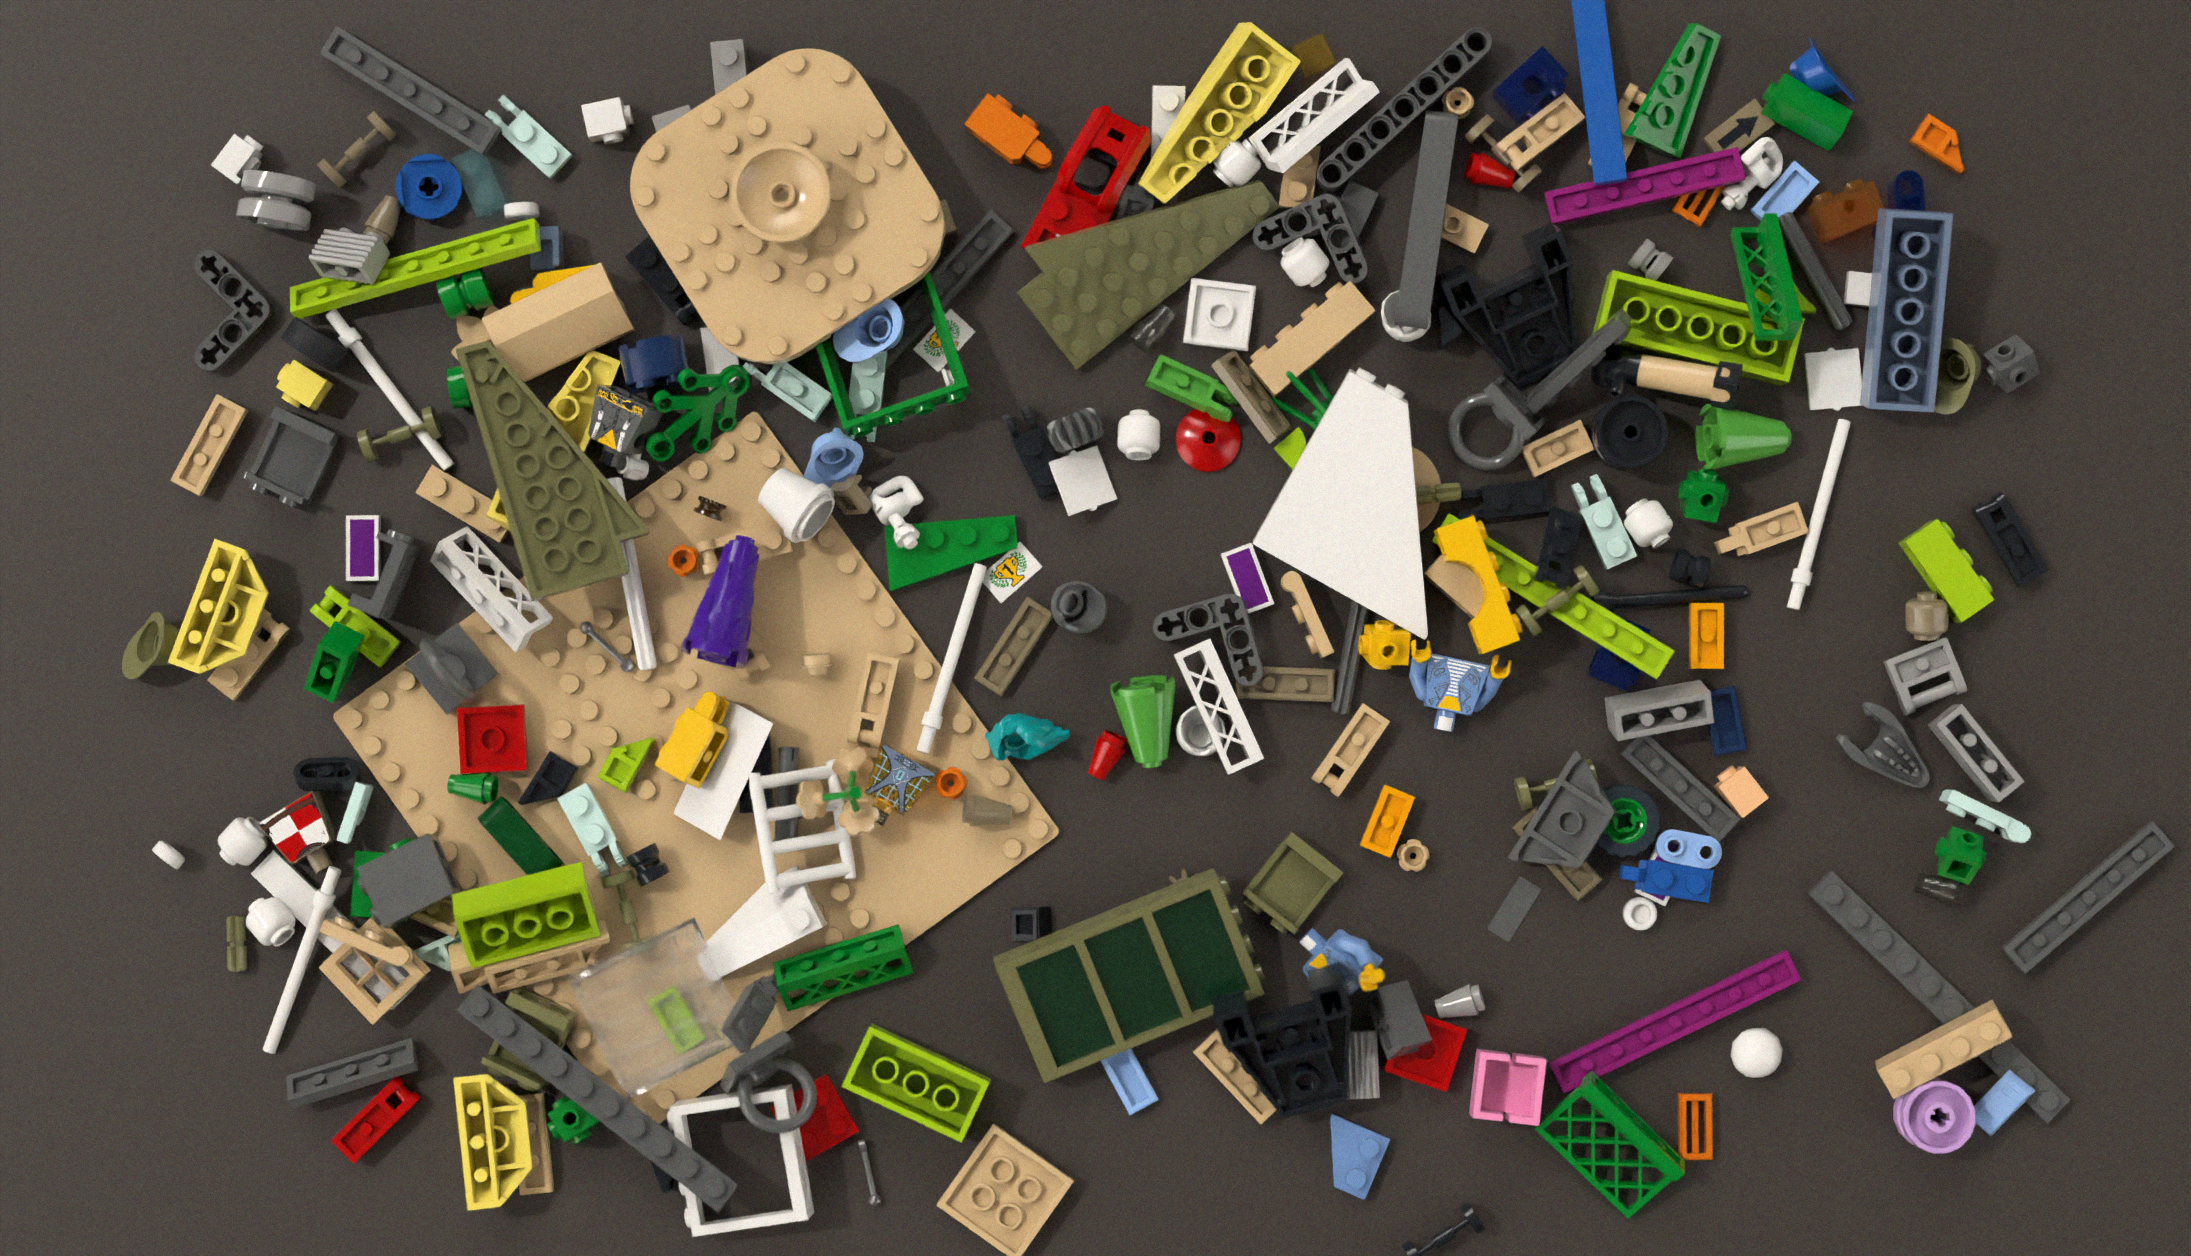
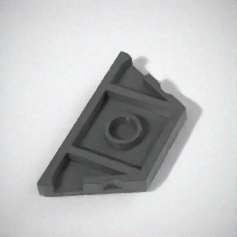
M1575 750L1510 853L1509 859L1581 868L1617 811L1579 751Z

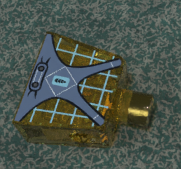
M882 743L864 790L866 795L875 799L872 807L877 808L880 814L876 823L884 826L892 810L905 816L938 775L935 771L886 743Z

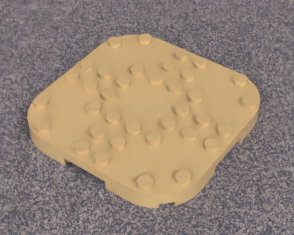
M807 48L792 50L760 66L656 132L639 151L631 172L630 191L635 211L715 339L729 352L741 359L752 362L780 364L796 359L810 351L816 345L829 339L831 334L883 301L894 298L924 278L937 262L944 242L946 231L944 212L931 184L861 74L848 61L825 50ZM774 142L792 143L810 151L826 170L831 188L830 204L822 222L805 237L785 243L766 241L750 233L735 215L730 198L732 177L742 159L754 149ZM780 191L777 195V200L781 202L786 201L789 193L787 191Z

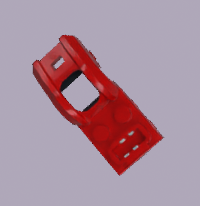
M1106 105L1095 108L1068 152L1058 172L1056 181L1021 244V248L1025 250V247L1034 243L1108 223L1118 205L1119 198L1129 179H1132L1134 173L1137 172L1144 155L1152 143L1149 128L1144 125L1138 127L1112 113L1111 108ZM1111 129L1125 136L1121 143L1108 136ZM1087 151L1117 166L1101 194L1088 189L1074 180L1075 174Z

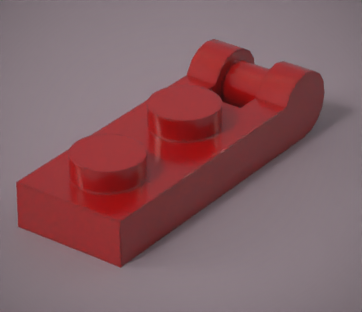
M400 1076L393 1078L331 1140L353 1164L360 1160L421 1099L415 1091L411 1093L404 1086L405 1081ZM393 1094L402 1101L397 1108L387 1100Z

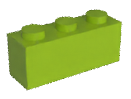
M1938 519L1931 520L1898 544L1931 591L1937 592V598L1944 599L1948 603L1949 616L1954 623H1961L1994 601L1990 594L1993 590L1989 582L1982 575L1978 577L1971 567L1974 563L1970 555L1963 548L1959 550L1952 540L1955 538V535L1951 528L1944 521L1940 523Z

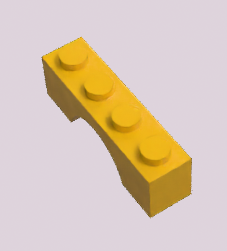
M1473 515L1434 530L1433 532L1444 561L1459 563L1468 567L1476 574L1483 590L1482 605L1477 615L1468 623L1479 655L1519 641L1518 633L1522 632V627L1516 613L1510 614L1506 602L1511 601L1505 583L1499 584L1495 571L1499 570V565L1493 551L1487 552L1483 540L1488 539L1482 521L1476 522Z

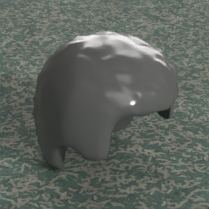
M1070 581L1062 583L1055 589L1051 598V612L1055 622L1062 628L1075 634H1087L1096 630L1102 624L1107 613V603L1103 594L1091 584L1082 581Z

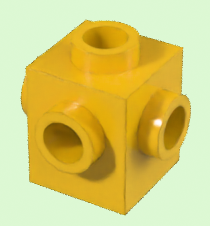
M1377 620L1375 624H1364V635H1360L1358 641L1359 653L1375 669L1387 670L1391 669L1392 665H1408L1411 633L1389 620Z

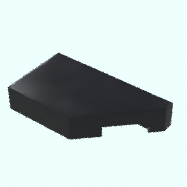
M549 751L518 803L524 805L562 796L579 768L553 751Z

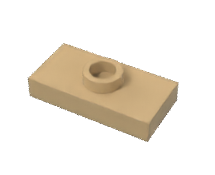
M1446 204L1441 239L1474 255L1489 224Z

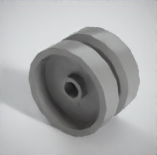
M259 170L243 171L241 188L248 194L260 198L245 197L238 200L236 217L270 228L309 230L312 213L305 207L292 203L307 204L314 201L316 190L314 182L274 172Z

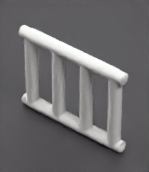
M836 759L825 762V766L761 776L760 773L756 772L748 774L768 894L780 891V887L840 876H844L845 879L856 878L851 837L847 834L846 828L841 827L838 823V817L843 813L844 799L831 800L825 806L826 812L833 811L835 831L773 842L769 822L800 817L803 814L802 809L797 804L767 809L764 789L797 784L803 781L828 779L830 793L842 792L840 775L834 773L832 769L833 762ZM837 843L839 845L841 863L783 874L777 873L776 854Z

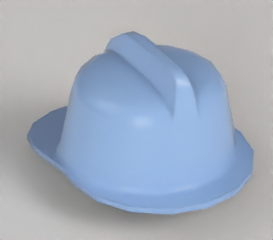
M891 299L885 300L834 332L833 344L839 356L849 362H861L881 351L895 347L901 340L903 325L905 324L901 309L896 302Z
M835 427L832 432L823 434L814 441L811 448V458L805 470L804 478L817 484L824 483L828 487H831L836 482H846L849 476L856 475L864 455L862 446L843 434L841 429Z

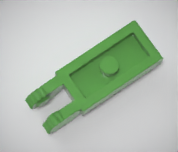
M1162 354L1159 355L1145 385L1204 413L1206 411L1211 417L1225 422H1229L1233 412L1226 408V406L1211 400L1213 394L1222 402L1230 405L1238 404V401L1229 389L1220 384L1218 380Z

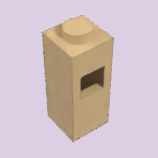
M1441 553L1424 572L1423 577L1473 619L1479 612L1483 601L1481 583L1476 574L1468 567L1459 563L1445 562Z

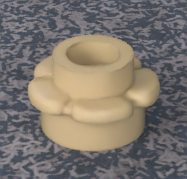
M1454 87L1451 91H1446L1442 97L1443 111L1459 114L1458 119L1465 118L1470 114V108L1474 106L1473 96L1465 88ZM1456 100L1460 101V106L1455 105Z
M830 653L804 655V665H801V668L808 669L809 675L827 674L828 667L833 666V662L830 660Z
M1408 840L1406 844L1400 845L1397 850V857L1400 859L1399 865L1406 871L1413 870L1418 872L1426 866V860L1429 859L1428 848L1422 846L1419 840ZM1411 853L1416 854L1415 859L1410 858Z

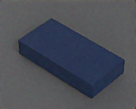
M1735 686L1709 690L1711 692L1714 723L1707 724L1713 756L1747 750Z

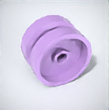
M1935 1077L1896 1098L1893 1105V1120L1898 1132L1909 1143L1931 1153H1949L1960 1148L1970 1138L1975 1127V1108L1970 1097L1959 1086ZM1934 1109H1936V1111H1937L1936 1117H1935L1934 1119L1930 1120V1115H1934V1114H1935Z

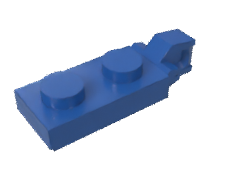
M1647 859L1646 861L1639 860L1638 868L1621 865L1619 878L1636 881L1635 889L1642 890L1641 892L1709 903L1714 870Z

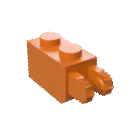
M987 93L964 123L965 130L1011 165L1021 164L1026 159L1034 166L1037 165V168L1044 170L1051 166L1053 154H1051L1052 151L1049 148H1046L1045 144L1039 141L1040 132L1036 130L1039 125L1025 114L1020 118L1012 112V104L1002 96L997 94L994 98Z

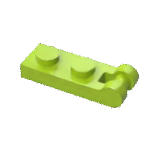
M330 585L324 592L326 596L319 604L315 603L310 612L328 627H331L337 621L365 635L359 652L378 667H382L402 641L367 613L348 606L349 599L337 588ZM337 603L342 609L334 617L331 615L330 610Z

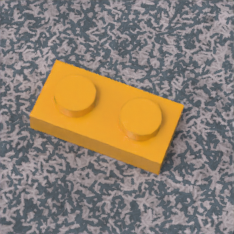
M1689 603V669H1724V603Z
M1383 785L1359 845L1391 858L1415 797L1390 786Z

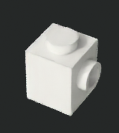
M620 97L581 105L587 135L592 142L604 140V144H613L623 141V136L631 134L629 125L634 124L630 105L625 106Z

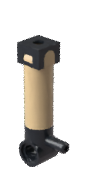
M1612 343L1604 350L1606 354L1602 360L1591 368L1593 383L1601 387L1610 388L1609 395L1612 398H1620L1626 384L1711 399V407L1734 410L1740 392L1743 364L1720 361L1718 367L1629 352L1625 351L1620 344L1615 345Z

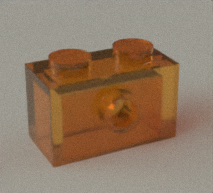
M1860 178L1843 185L1844 191L1833 195L1830 190L1812 198L1814 203L1806 208V211L1820 245L1877 222L1878 208H1884V205L1873 180L1863 183Z

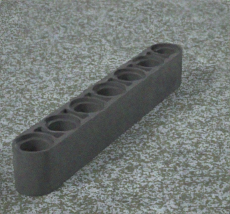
M1473 27L1457 39L1321 163L1316 174L1318 187L1324 192L1332 193L1341 189L1438 101L1446 91H1449L1485 58L1492 44L1489 32L1481 27ZM1474 37L1479 38L1484 44V49L1478 52L1472 51L1468 47L1467 40ZM1449 59L1455 60L1460 66V71L1454 74L1448 73L1443 67V62ZM1423 81L1433 83L1436 87V93L1429 96L1424 95L1419 89V84ZM1399 103L1408 104L1412 109V115L1400 117L1395 111V106ZM1383 125L1388 131V136L1384 139H1376L1371 134V127ZM1353 146L1359 147L1364 153V158L1360 161H1352L1347 156V149ZM1328 168H1333L1340 174V180L1336 183H1328L1324 180L1322 172Z
M1426 110L1394 324L1397 326L1425 330L1428 328L1459 114Z

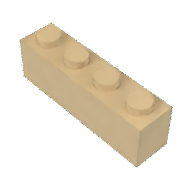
M1351 281L1344 286L1340 282L1334 285L1325 294L1328 299L1318 307L1313 303L1300 315L1303 321L1294 328L1290 324L1287 325L1275 336L1278 342L1269 349L1265 345L1262 346L1250 357L1253 361L1249 366L1250 371L1272 397H1276L1292 383L1286 376V372L1291 371L1298 378L1374 314L1375 309Z
M1992 999L1875 1061L1879 1075L1893 1099L2013 1036Z

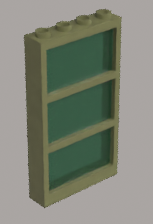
M1214 868L993 957L995 968L1044 1083L1212 1016L1213 997L1241 989L1245 990L1248 1001L1264 994L1260 983L1265 982L1266 979L1260 964H1252L1249 954L1255 951L1248 934L1241 936L1237 925L1242 924L1243 921L1237 906L1230 907L1226 896L1230 895L1231 891L1225 876L1218 878Z

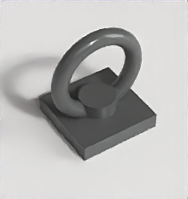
M1504 372L1483 390L1484 393L1474 394L1461 401L1449 419L1448 438L1454 453L1465 464L1479 470H1496L1511 463L1522 450L1525 438L1528 440L1547 422L1539 411L1534 414L1525 406L1527 398ZM1492 406V410L1497 418L1505 426L1513 430L1512 440L1507 449L1501 454L1494 457H1481L1472 453L1463 443L1461 425L1465 416L1474 408Z
M458 622L434 641L429 638L422 639L419 644L420 652L405 663L446 715L463 702H473L476 697L475 692L499 674L498 670Z
M785 1030L780 1031L729 1062L720 1083L727 1095L738 1089V1101L745 1117L757 1128L770 1133H786L801 1127L809 1120L817 1103L816 1085L811 1074L800 1063L784 1057L791 1042ZM777 1070H783L795 1076L804 1091V1100L800 1110L794 1116L784 1120H774L765 1117L755 1108L751 1099L752 1086L763 1083L773 1076Z

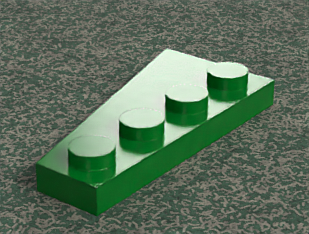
M1698 23L1688 24L1626 130L1625 136L1671 158H1681L1721 35Z
M1015 515L912 524L920 532L919 538L916 539L918 544L912 549H906L904 546L899 548L894 540L893 526H884L890 592L1018 548Z

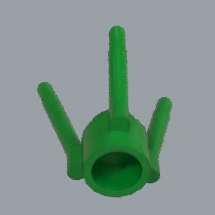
M1310 369L1308 373L1325 398L1322 403L1291 371H1288L1286 376L1316 407L1311 413L1315 419H1311L1275 397H1271V399L1280 409L1309 425L1315 431L1333 397L1314 369Z

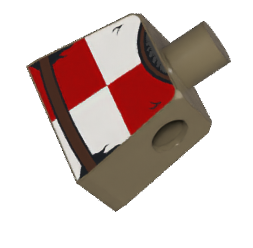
M319 791L309 792L258 822L260 828L291 864H297L307 859L316 874L333 865L324 848L337 841V836Z

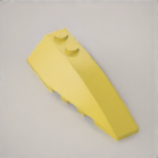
M1238 23L1178 113L1138 185L1161 202L1166 203L1202 168L1216 159L1230 141L1235 142L1249 126L1265 115L1301 61L1253 23Z
M594 350L586 354L568 378L566 384L547 406V410L584 453H586L591 441L588 433L597 385H612L621 361ZM497 488L486 517L510 531Z

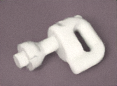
M1763 137L1759 139L1742 155V166L1747 175L1745 181L1727 186L1722 191L1725 198L1721 203L1728 210H1731L1733 207L1741 210L1747 202L1748 193L1756 185L1765 189L1780 176L1783 157L1772 138ZM1766 152L1768 158L1763 159L1762 154Z
M899 475L876 487L868 499L872 502V509L880 522L886 526H893L896 545L899 548L904 546L906 549H912L918 544L916 539L919 538L920 532L912 524L906 523L903 517L909 513L913 506L922 503L923 496L909 477ZM899 489H903V492H899V493H896V494H894V495H892V496H890V497H887L888 495L894 493L895 491H897V490H899Z

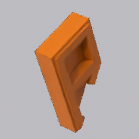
M1927 114L1909 143L1956 174H1962L1964 165L1961 162L1956 131L1931 114Z

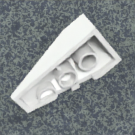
M797 865L783 873L799 871L800 868ZM764 883L695 953L709 983L827 924L807 883L780 887V891L774 894H768L767 885Z

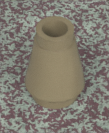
M385 195L363 225L365 228L363 234L374 232L383 238L387 246L389 240L392 241L394 239L402 207L399 200Z
M976 794L973 797L966 796L963 805L962 822L970 823V827L1009 825L1012 806Z

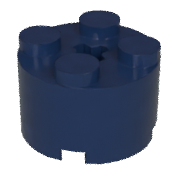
M680 334L674 340L673 335L636 341L637 347L629 348V350L627 344L618 347L626 387H631L633 394L650 391L651 387L656 386L655 384L663 383L664 388L679 386V373L684 369H690L683 335Z

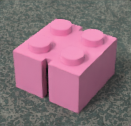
M1476 1048L1469 1114L1473 1118L1503 1121V1114L1501 1112H1505V1119L1508 1122L1539 1126L1546 1059L1542 1056L1512 1053V1059H1510V1055L1507 1052Z

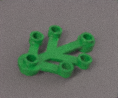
M730 365L724 368L720 374H696L692 369H684L679 373L678 383L685 391H694L697 387L714 388L707 395L672 396L666 390L658 391L653 396L652 401L659 412L668 413L671 410H689L663 433L654 432L648 436L645 448L649 455L655 461L661 462L669 459L675 450L673 441L696 421H698L697 432L691 435L690 445L697 453L707 452L712 446L710 434L715 405L723 398V409L715 415L714 422L723 432L733 430L737 424L735 411L738 396L743 395L748 390L750 384V377L746 369L740 365ZM693 377L691 382L685 383L687 378ZM668 398V401L665 404L660 405V402L663 399ZM729 417V421L727 423L721 424L725 418ZM705 439L703 444L697 445L699 440ZM658 442H661L659 446L654 447Z

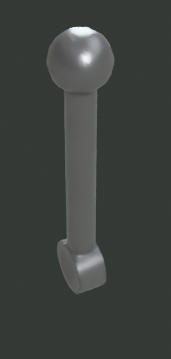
M585 621L581 623L580 631L583 634H589L621 664L620 667L624 672L633 670V661L624 659L593 630L590 622Z
M864 1138L858 1140L871 1195L869 1197V1204L877 1207L881 1204V1197L876 1192L867 1144Z

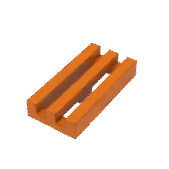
M1725 186L1715 188L1699 216L1693 213L1707 190L1698 192L1687 210L1683 208V205L1690 194L1680 196L1671 212L1681 215L1683 219L1691 221L1700 228Z
M1678 1093V1154L1684 1160H1713L1712 1093ZM1686 1101H1691V1153H1687ZM1698 1101H1704V1153H1699Z

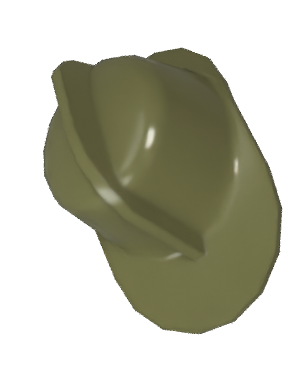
M1955 338L1941 340L1935 412L1945 415L1956 413L1966 403L1973 383L1979 378L1982 366L1974 345L1965 344Z
M158 611L152 613L147 622L129 641L122 659V672L126 678L130 680L137 679L150 666H166L171 664L168 663L180 630L173 624L166 622L162 613Z

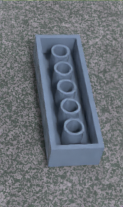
M1878 208L1860 405L1868 409L1934 412L1953 222V214Z

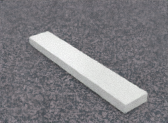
M273 850L251 875L275 898H279L289 911L307 928L315 906L312 902L317 889L277 850ZM332 905L331 909H327L324 919L335 920L336 916L347 918ZM321 932L318 934L317 939L332 953L343 944V942ZM354 951L342 961L359 979L370 969ZM364 952L375 964L380 960V958ZM386 962L380 968L396 987L407 977L396 965ZM376 974L364 983L380 1000H383L392 992ZM414 986L397 1004H395L391 1008V1010H394L416 986Z

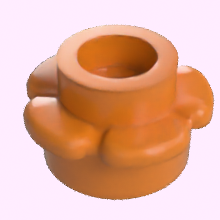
M677 545L668 556V566L674 570V574L680 577H686L689 573L694 574L700 566L698 561L699 553L692 546ZM684 557L687 558V563L685 564L681 562V559Z
M948 767L947 770H941L936 775V791L941 797L947 796L949 799H957L962 796V791L967 788L966 776L962 775L961 770L956 767ZM949 780L954 781L953 786L948 785Z

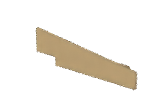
M605 920L599 921L601 934L599 937L472 969L463 943L451 944L448 946L450 967L459 994L474 989L477 984L482 986L487 983L490 984L492 993L495 994L590 968L596 960L595 953L601 945L610 942L607 923Z

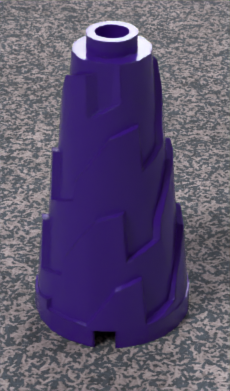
M736 535L735 540H730L728 544H725L717 569L693 617L688 635L683 640L682 652L690 655L691 650L695 649L698 650V659L729 667H736L738 663L741 668L745 667L749 652L747 648L751 633L754 582L760 555L757 554L759 548L754 545V539Z

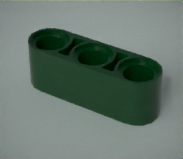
M499 797L477 817L482 826L526 875L565 866L560 857L505 797Z

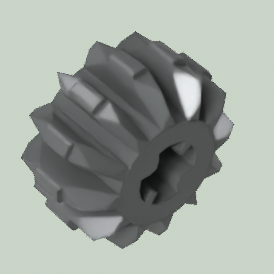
M1088 407L1050 422L1047 426L1048 437L1056 452L1063 453L1101 438L1104 434L1103 424L1095 408Z

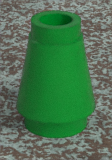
M490 772L451 774L448 779L447 790L449 794H455L456 796L486 805L488 802H495L497 799L499 779L497 776H492Z

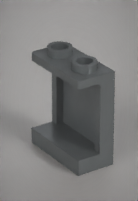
M275 406L270 416L274 421L250 472L245 471L243 478L251 481L249 488L267 495L269 490L280 494L281 496L278 501L295 509H297L299 504L309 507L340 441L341 435Z
M389 529L387 534L378 532L376 536L377 539L390 543L393 547L373 597L370 598L352 593L348 606L378 618L392 620L421 547L412 544L413 537Z
M428 833L357 867L360 877L357 879L359 887L364 895H369L373 907L370 908L372 917L379 926L382 925L383 928L387 929L398 927L397 923L444 900L452 901V894L461 892L438 837Z

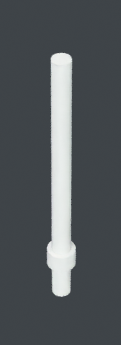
M336 309L329 311L325 317L340 335L338 338L346 349H351L407 424L412 427L423 423L360 341L362 337L354 327L350 328ZM427 428L415 432L443 471H447L455 464L438 441L431 438Z
M1838 419L1808 527L1809 533H1807L1798 567L1793 569L1790 580L1793 585L1787 604L1789 609L1800 610L1805 588L1810 586L1813 573L1810 570L1851 425L1850 421Z
M974 564L929 711L924 712L921 725L924 727L916 750L925 754H929L935 732L940 730L944 718L941 716L987 569L984 565Z
M329 866L322 887L317 889L312 902L315 904L263 1047V1051L275 1054L327 909H331L336 895L333 893L341 874V870L336 867Z

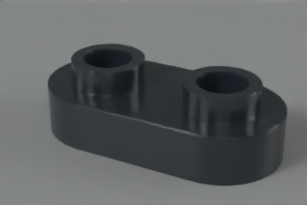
M348 757L307 758L300 761L293 771L297 786L304 791H346L354 788L355 782H360L362 777L358 762Z

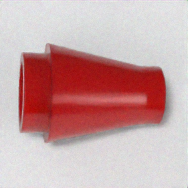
M1483 152L1480 154L1472 153L1467 162L1464 177L1470 179L1472 184L1509 189L1514 181L1515 170L1507 168Z
M1104 729L1102 735L1097 737L1091 764L1087 772L1093 777L1105 781L1109 772L1127 751L1125 746L1128 740L1113 731Z

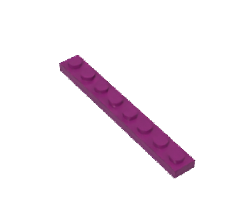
M1783 950L1548 1063L1561 1091L1566 1093L1578 1087L1582 1083V1079L1590 1071H1593L1598 1077L1797 983L1801 981V978L1788 951Z

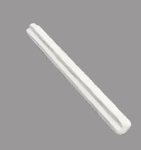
M620 477L608 478L609 483L626 502L622 479ZM632 539L620 543L629 571L628 575L621 577L638 667L644 671L656 668L657 662L634 540Z

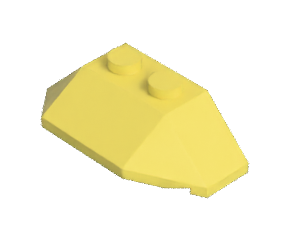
M214 539L168 663L201 674L247 654L269 595L247 550Z
M489 1074L455 1077L453 1079L467 1209L477 1210L501 1207L533 1168L526 1101Z

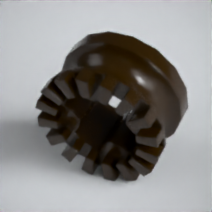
M699 496L700 505L695 507L693 511L721 521L720 512L726 510L727 506L716 501L714 504L713 500L710 502V499Z

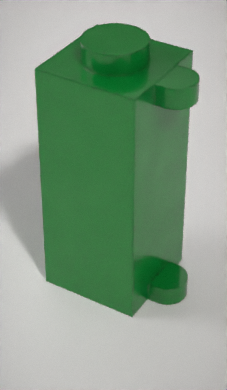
M1782 73L1777 83L1772 81L1762 96L1766 103L1761 114L1827 151H1830L1842 136L1853 113L1852 110L1822 93L1810 89L1807 85L1786 73Z

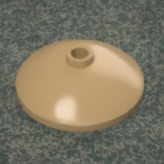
M774 142L754 149L742 159L732 177L730 198L735 215L750 233L766 241L785 243L805 237L822 222L830 204L831 188L826 170L810 151L796 144ZM780 191H787L789 193L788 199L784 202L777 200V195Z

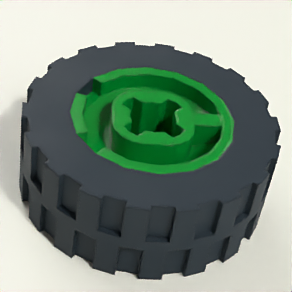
M1617 784L1604 788V792L1617 812L1596 846L1601 851L1618 857L1635 856L1641 851L1644 852L1655 841L1656 833L1660 829L1659 820L1661 819L1660 813L1657 811L1658 806L1647 792L1642 791L1641 788L1636 786Z

